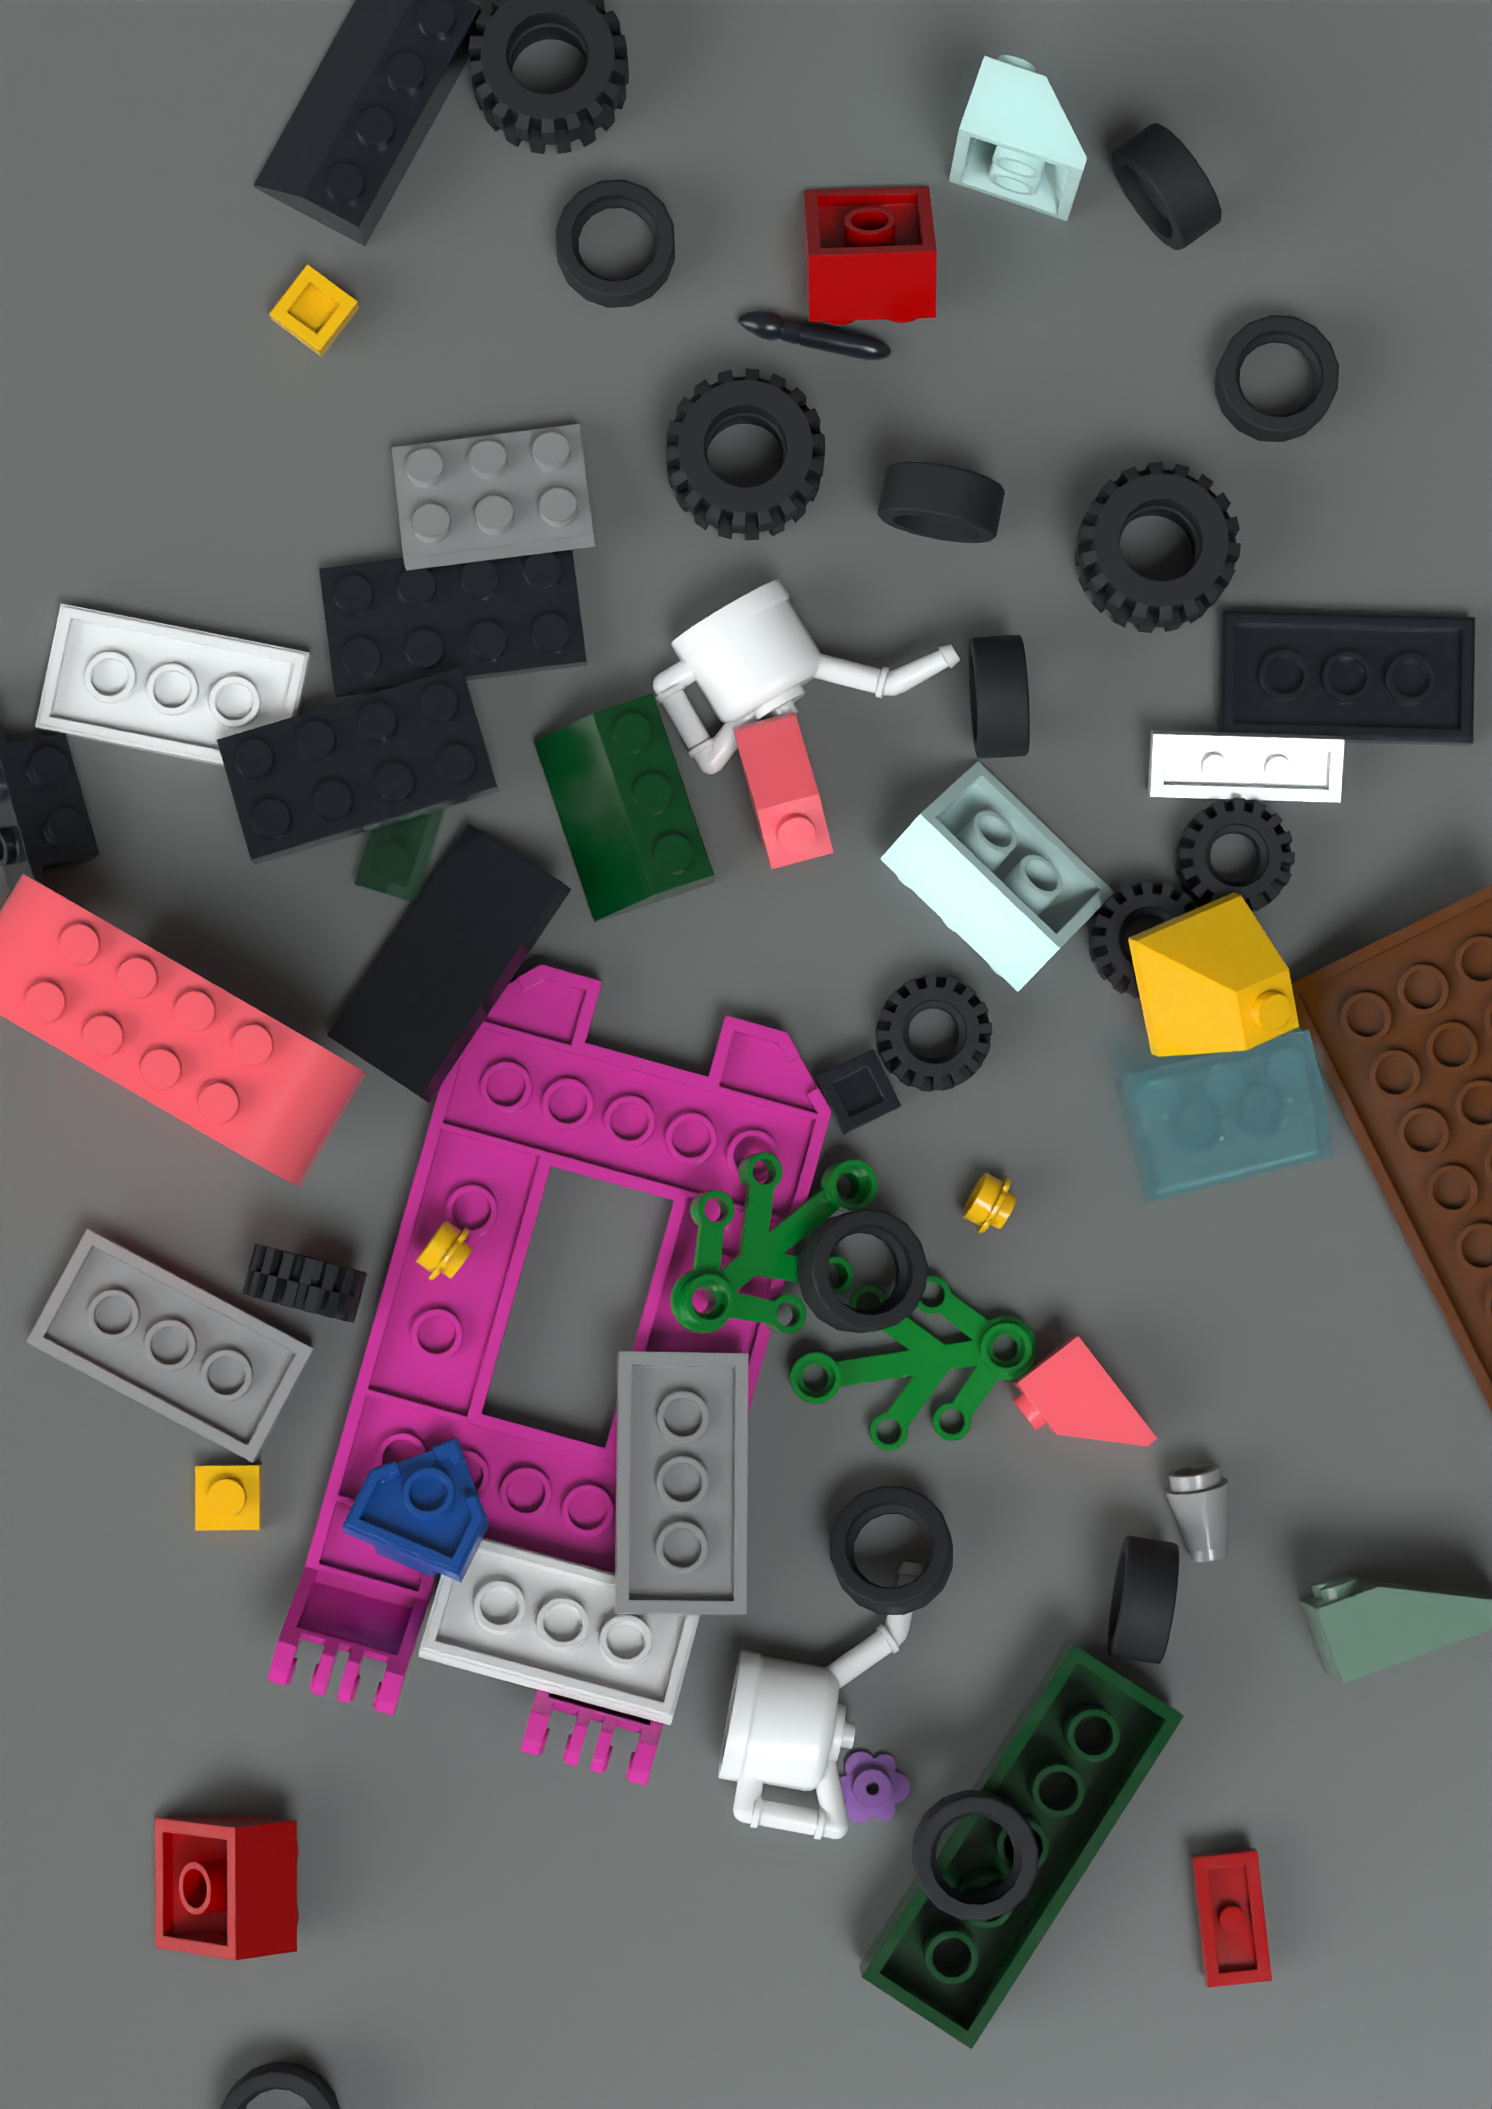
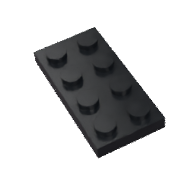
M573 550L407 571L403 558L319 569L336 697L374 693L459 667L463 668L466 680L468 681L587 665Z
M462 667L217 739L249 856L254 865L499 792Z

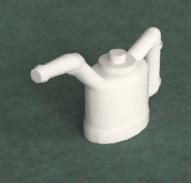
M776 579L724 606L677 637L671 645L680 661L654 678L653 689L657 695L655 698L657 703H662L689 749L687 754L690 759L694 758L703 773L715 774L722 770L738 748L733 732L734 727L764 720L770 716L775 717L790 712L799 713L794 702L806 694L802 686L813 678L875 693V697L882 699L883 696H896L904 693L945 668H953L961 660L951 644L940 646L938 651L891 671L889 667L885 666L880 669L821 654L790 602L788 591L782 581ZM695 681L716 717L724 723L713 738L710 737L683 691L685 687Z
M902 1562L897 1572L899 1578L896 1587L908 1584L922 1573V1565ZM913 1612L905 1615H887L884 1626L882 1624L877 1626L875 1633L827 1667L765 1657L758 1652L740 1651L727 1713L718 1778L737 1781L733 1813L738 1821L750 1824L751 1828L764 1826L814 1835V1839L821 1840V1837L840 1839L847 1834L849 1819L836 1761L839 1756L840 1747L852 1749L856 1723L845 1721L846 1705L838 1704L839 1689L891 1652L895 1654L900 1651L899 1646L906 1640ZM763 1784L802 1791H812L815 1789L819 1808L813 1809L763 1800L761 1796Z

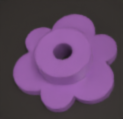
M856 1751L846 1759L845 1772L847 1775H842L839 1779L843 1797L846 1799L847 1815L852 1821L863 1823L869 1821L873 1816L881 1821L890 1820L895 1814V1803L904 1801L909 1795L910 1783L903 1773L895 1771L896 1762L891 1755L882 1753L874 1759L868 1752ZM870 1782L878 1785V1789L874 1793H869L866 1790V1786Z

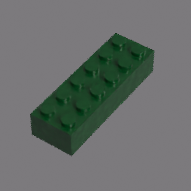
M1067 1639L971 1789L990 1791L1012 1802L1029 1822L1039 1852L1037 1876L1027 1896L1009 1913L986 1921L960 1920L936 1907L922 1891L916 1875L859 1964L861 1977L972 2049L1184 1716L1165 1701ZM968 1816L954 1821L944 1831L937 1844L936 1863L941 1876L951 1887L963 1893L982 1894L995 1889L1007 1878L1013 1866L1014 1848L1009 1834L999 1823L987 1817Z

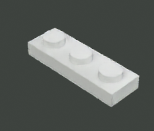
M1151 730L1148 794L1150 797L1245 798V800L1341 803L1345 739L1342 736Z

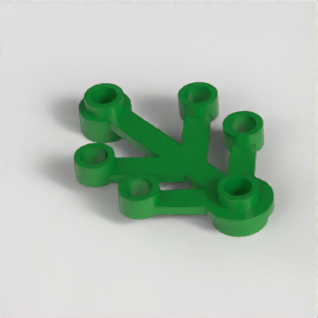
M761 1152L746 1156L740 1163L738 1171L741 1183L747 1188L738 1255L722 1268L724 1227L733 1219L734 1203L728 1194L720 1190L699 1193L693 1199L690 1207L692 1220L699 1226L693 1269L678 1278L673 1286L670 1298L671 1309L678 1323L685 1329L696 1333L716 1331L729 1318L763 1323L769 1330L775 1333H794L801 1329L806 1321L807 1312L804 1303L794 1295H776L770 1299L736 1293V1291L755 1276L799 1283L797 1278L799 1256L783 1253L837 1210L850 1212L865 1209L875 1199L878 1190L877 1177L873 1169L863 1161L845 1160L830 1165L822 1176L821 1189L769 1230L774 1188L781 1181L783 1174L782 1165L778 1158L771 1153ZM759 1160L764 1162L768 1168V1177L763 1184L758 1183L753 1176V1167ZM841 1175L846 1176L851 1183V1191L846 1198L841 1197L837 1192L836 1183ZM710 1198L715 1199L720 1206V1215L715 1222L710 1221L705 1214L704 1207ZM839 1256L829 1257L828 1266L833 1264L839 1271V1281L835 1287H832V1290L836 1295H840L848 1291L852 1286L854 1271L846 1259ZM699 1288L704 1290L708 1296L707 1308L701 1313L692 1304L693 1294ZM783 1302L787 1303L792 1310V1319L786 1326L782 1325L777 1318V1309Z
M927 1276L926 1283L933 1282L938 1284L943 1290L944 1297L942 1302L936 1307H927L920 1300L917 1308L926 1314L939 1313L968 1336L971 1341L945 1345L906 1317L898 1325L882 1329V1331L906 1347L907 1351L837 1362L823 1353H807L794 1363L790 1372V1383L793 1391L800 1399L811 1404H821L832 1399L837 1394L839 1387L913 1376L889 1410L875 1416L869 1426V1436L874 1445L882 1450L892 1451L900 1448L905 1443L908 1436L907 1427L947 1372L953 1369L976 1366L954 1401L938 1406L932 1416V1426L936 1434L945 1440L956 1441L963 1438L969 1432L972 1415L998 1380L1019 1378L1032 1367L1037 1355V1342L1032 1330L1023 1321L1009 1316L987 1320L954 1296L945 1280L937 1276ZM862 1286L851 1295L849 1306L857 1309L856 1302L858 1297L866 1292L876 1294L881 1304L887 1297L882 1290L875 1286ZM1000 1336H1009L1016 1343V1353L1007 1361L999 1360L993 1353V1343ZM819 1365L827 1372L828 1381L820 1390H810L803 1382V1374L810 1366ZM949 1409L958 1410L964 1420L962 1428L954 1434L944 1432L939 1424L942 1413ZM885 1419L895 1420L901 1429L899 1438L890 1444L881 1442L876 1434L878 1424Z

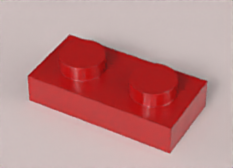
M1255 1848L1190 1854L1205 1985L1208 1988L1272 1981L1258 1851Z

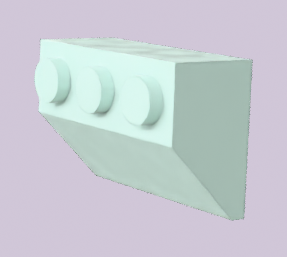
M1001 55L996 60L984 56L959 127L949 182L1067 221L1087 157L1047 77L1035 73L1036 68L1021 58Z
M979 761L920 813L880 858L905 886L911 888L942 918L948 928L964 939L989 964L990 968L996 974L1003 977L1017 992L1115 893Z

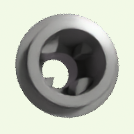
M1215 1463L1193 1464L1172 1470L1168 1474L1170 1486L1165 1489V1493L1186 1548L1189 1550L1190 1560L1192 1562H1210L1226 1557L1228 1555V1479L1221 1477L1220 1467Z

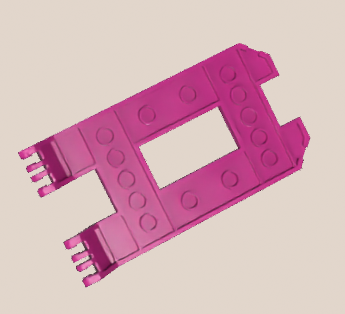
M540 964L507 985L439 1088L305 1567L276 1645L268 1674V1681L287 1686L288 1683L291 1684L298 1663L296 1656L301 1641H310L324 1645L320 1662L316 1664L309 1689L312 1690L313 1694L325 1697L339 1650L350 1654L337 1700L349 1704L355 1700L361 1680L359 1673L364 1657L388 1663L383 1681H380L378 1684L373 1707H375L377 1712L395 1715L404 1681L428 1611L437 1575L433 1578L377 1554L373 1545L345 1534L342 1525L370 1469L396 1460V1463L431 1451L433 1450L432 1446L456 1437L489 1522L484 1538L615 1573L617 1408L606 1447L483 1414L551 1167L674 1201L632 1351L749 1353V1413L771 1330L763 1323L729 1318L716 1331L709 1333L692 1332L681 1326L674 1317L670 1298L673 1286L678 1278L693 1269L699 1226L692 1220L690 1207L693 1199L699 1193L720 1190L728 1194L732 1199L735 1211L732 1221L724 1227L721 1268L738 1255L747 1188L743 1186L739 1179L738 1171L740 1163L746 1156L767 1152L776 1156L782 1165L783 1174L781 1181L774 1188L769 1230L808 1199L832 1111L787 1032L725 1015L710 1073L707 1077L586 1043L603 985L602 981ZM759 1160L753 1167V1176L760 1184L767 1180L768 1168L764 1162ZM710 1198L704 1207L705 1214L710 1221L715 1222L720 1215V1206L715 1199ZM445 1220L461 1231L467 1227L469 1234L464 1241L472 1246L473 1250L463 1265L451 1279L440 1272L434 1280H429L427 1277L430 1272L416 1262V1259ZM795 1245L783 1254L792 1255ZM755 1276L738 1289L736 1293L770 1299L773 1296L781 1295L785 1281ZM699 1288L693 1294L692 1304L700 1313L707 1308L708 1296L704 1290ZM537 1690L523 1737L521 1752L535 1756L543 1754L550 1728H547L552 1709L577 1716L573 1733L568 1735L562 1760H565L564 1764L577 1767L590 1720L602 1723L589 1770L602 1774L603 1771L606 1772L613 1748L610 1743L615 1727L640 1733L636 1751L631 1753L625 1777L628 1778V1782L647 1786L663 1723Z

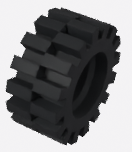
M1233 798L1228 802L1220 800L1212 803L1208 808L1202 809L1182 831L1181 839L1177 843L1175 853H1178V859L1175 863L1176 875L1180 874L1183 881L1181 887L1186 894L1190 892L1196 899L1194 902L1196 905L1201 907L1235 892L1243 897L1252 912H1257L1281 894V890L1288 884L1292 875L1290 869L1295 863V852H1291L1290 843L1293 841L1290 831H1284L1280 825L1283 820L1277 813L1271 815L1264 810L1266 805L1257 801L1251 804L1246 803L1245 798ZM1240 834L1253 842L1258 851L1259 862L1252 877L1241 882H1230L1221 878L1214 871L1211 865L1210 853L1213 844L1221 836Z
M1141 881L1133 886L1130 884L1111 896L1097 912L1089 934L1092 947L1089 952L1092 962L1095 961L1099 968L1097 973L1103 980L1107 979L1114 985L1113 989L1123 994L1126 992L1133 995V998L1140 999L1133 961L1124 946V933L1128 924L1141 916H1153L1163 922L1169 921L1194 910L1195 908L1190 902L1193 899L1185 892L1180 894L1175 891L1173 885L1165 882L1162 885L1153 884V881Z
M936 974L925 975L918 979L913 978L895 990L880 1011L875 1032L877 1035L876 1046L878 1053L881 1055L885 1063L884 1066L890 1074L893 1073L900 1079L899 1082L908 1087L913 1086L919 1088L920 1091L927 1092L952 1089L972 1077L982 1066L991 1047L990 1039L993 1032L992 1022H989L987 1014L988 1009L984 1001L981 1002L975 995L976 991L969 985L966 987L957 982L958 979L950 976L946 978L937 977ZM927 1009L943 1010L955 1020L959 1036L955 1048L948 1055L940 1058H928L919 1054L913 1048L909 1039V1026L912 1019L921 1011Z
M255 1244L242 1294L305 1312L354 1323L367 1272Z

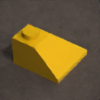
M1233 892L1128 938L1151 1054L1157 1057L1245 1051L1299 1027L1289 968L1240 894Z

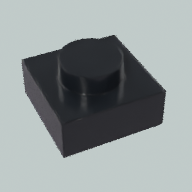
M874 1049L815 1078L843 1135L901 1107Z

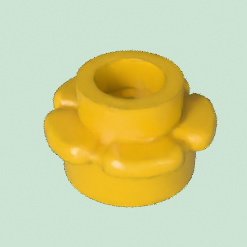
M985 1172L978 1180L962 1212V1218L976 1225L977 1233H984L990 1225L999 1230L1007 1221L1017 1200L1016 1195L1008 1192L1011 1179L1005 1176L1003 1180H1000Z
M445 1220L416 1259V1262L430 1272L427 1277L429 1280H434L440 1272L451 1279L463 1265L473 1250V1247L464 1241L469 1234L467 1227L461 1231Z

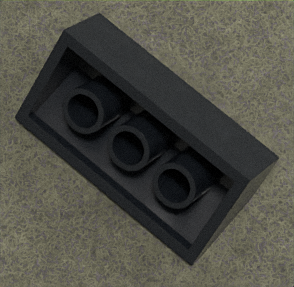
M355 0L256 179L254 187L351 240L366 246L470 57L468 50L470 36H477L475 22L481 14L480 6L469 0Z

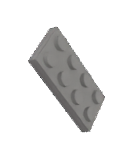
M86 1229L26 1343L252 1463L256 1462L316 1349L92 1229Z
M618 1352L614 1614L747 1615L749 1353Z

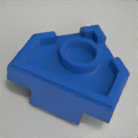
M457 1437L432 1446L433 1450L399 1463H396V1460L370 1469L342 1525L344 1533L373 1545L377 1554L433 1578L436 1577L437 1573H440L462 1583L489 1527V1522Z

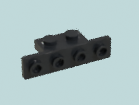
M0 720V866H3L9 887L8 899L22 874L47 887L43 870L90 861L99 855L66 734H57L7 744Z

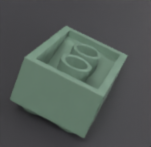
M1347 1572L1311 1584L1314 1595L1299 1600L1325 1673L1344 1684L1492 1630V1594L1357 1579V1576L1349 1578Z

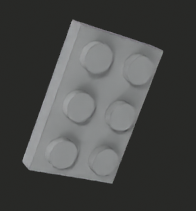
M580 424L392 447L402 551L406 571L595 547Z

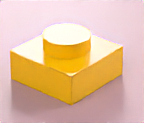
M307 264L269 315L272 321L322 357L360 306L358 301Z
M262 1464L195 1466V1531L262 1529Z

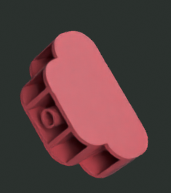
M25 874L21 875L0 911L1 1016L257 1165L301 1187L365 1078L366 1072Z

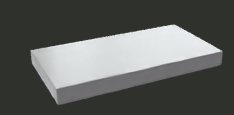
M61 604L35 727L41 731L57 734L65 733L67 736L224 766L217 739L300 714L311 654L305 651Z
M483 1538L462 1583L441 1574L418 1657L671 1726L700 1615L614 1614L615 1573Z

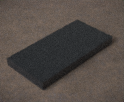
M1222 611L1220 613L1217 732L1342 736L1345 739V743L1470 746L1473 744L1475 617Z
M468 824L327 1036L429 1103L571 889L562 881Z

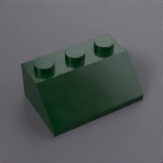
M653 693L592 713L534 742L594 923L715 883L714 872Z

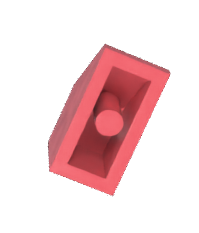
M795 712L734 727L733 732L762 846L771 869L834 853L820 795Z
M1073 1335L1030 1368L1024 1375L1013 1381L1014 1385L1021 1392V1395L1015 1398L1013 1403L1035 1431L1046 1425L1051 1433L1056 1435L1149 1446L1158 1439L1079 1336Z

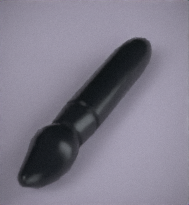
M772 311L748 312L741 315L738 320L739 324L747 331L770 341L781 339L795 345L799 344L808 348L864 360H882L891 354L890 347L878 338L812 322H802V320L789 318L783 319L778 313Z

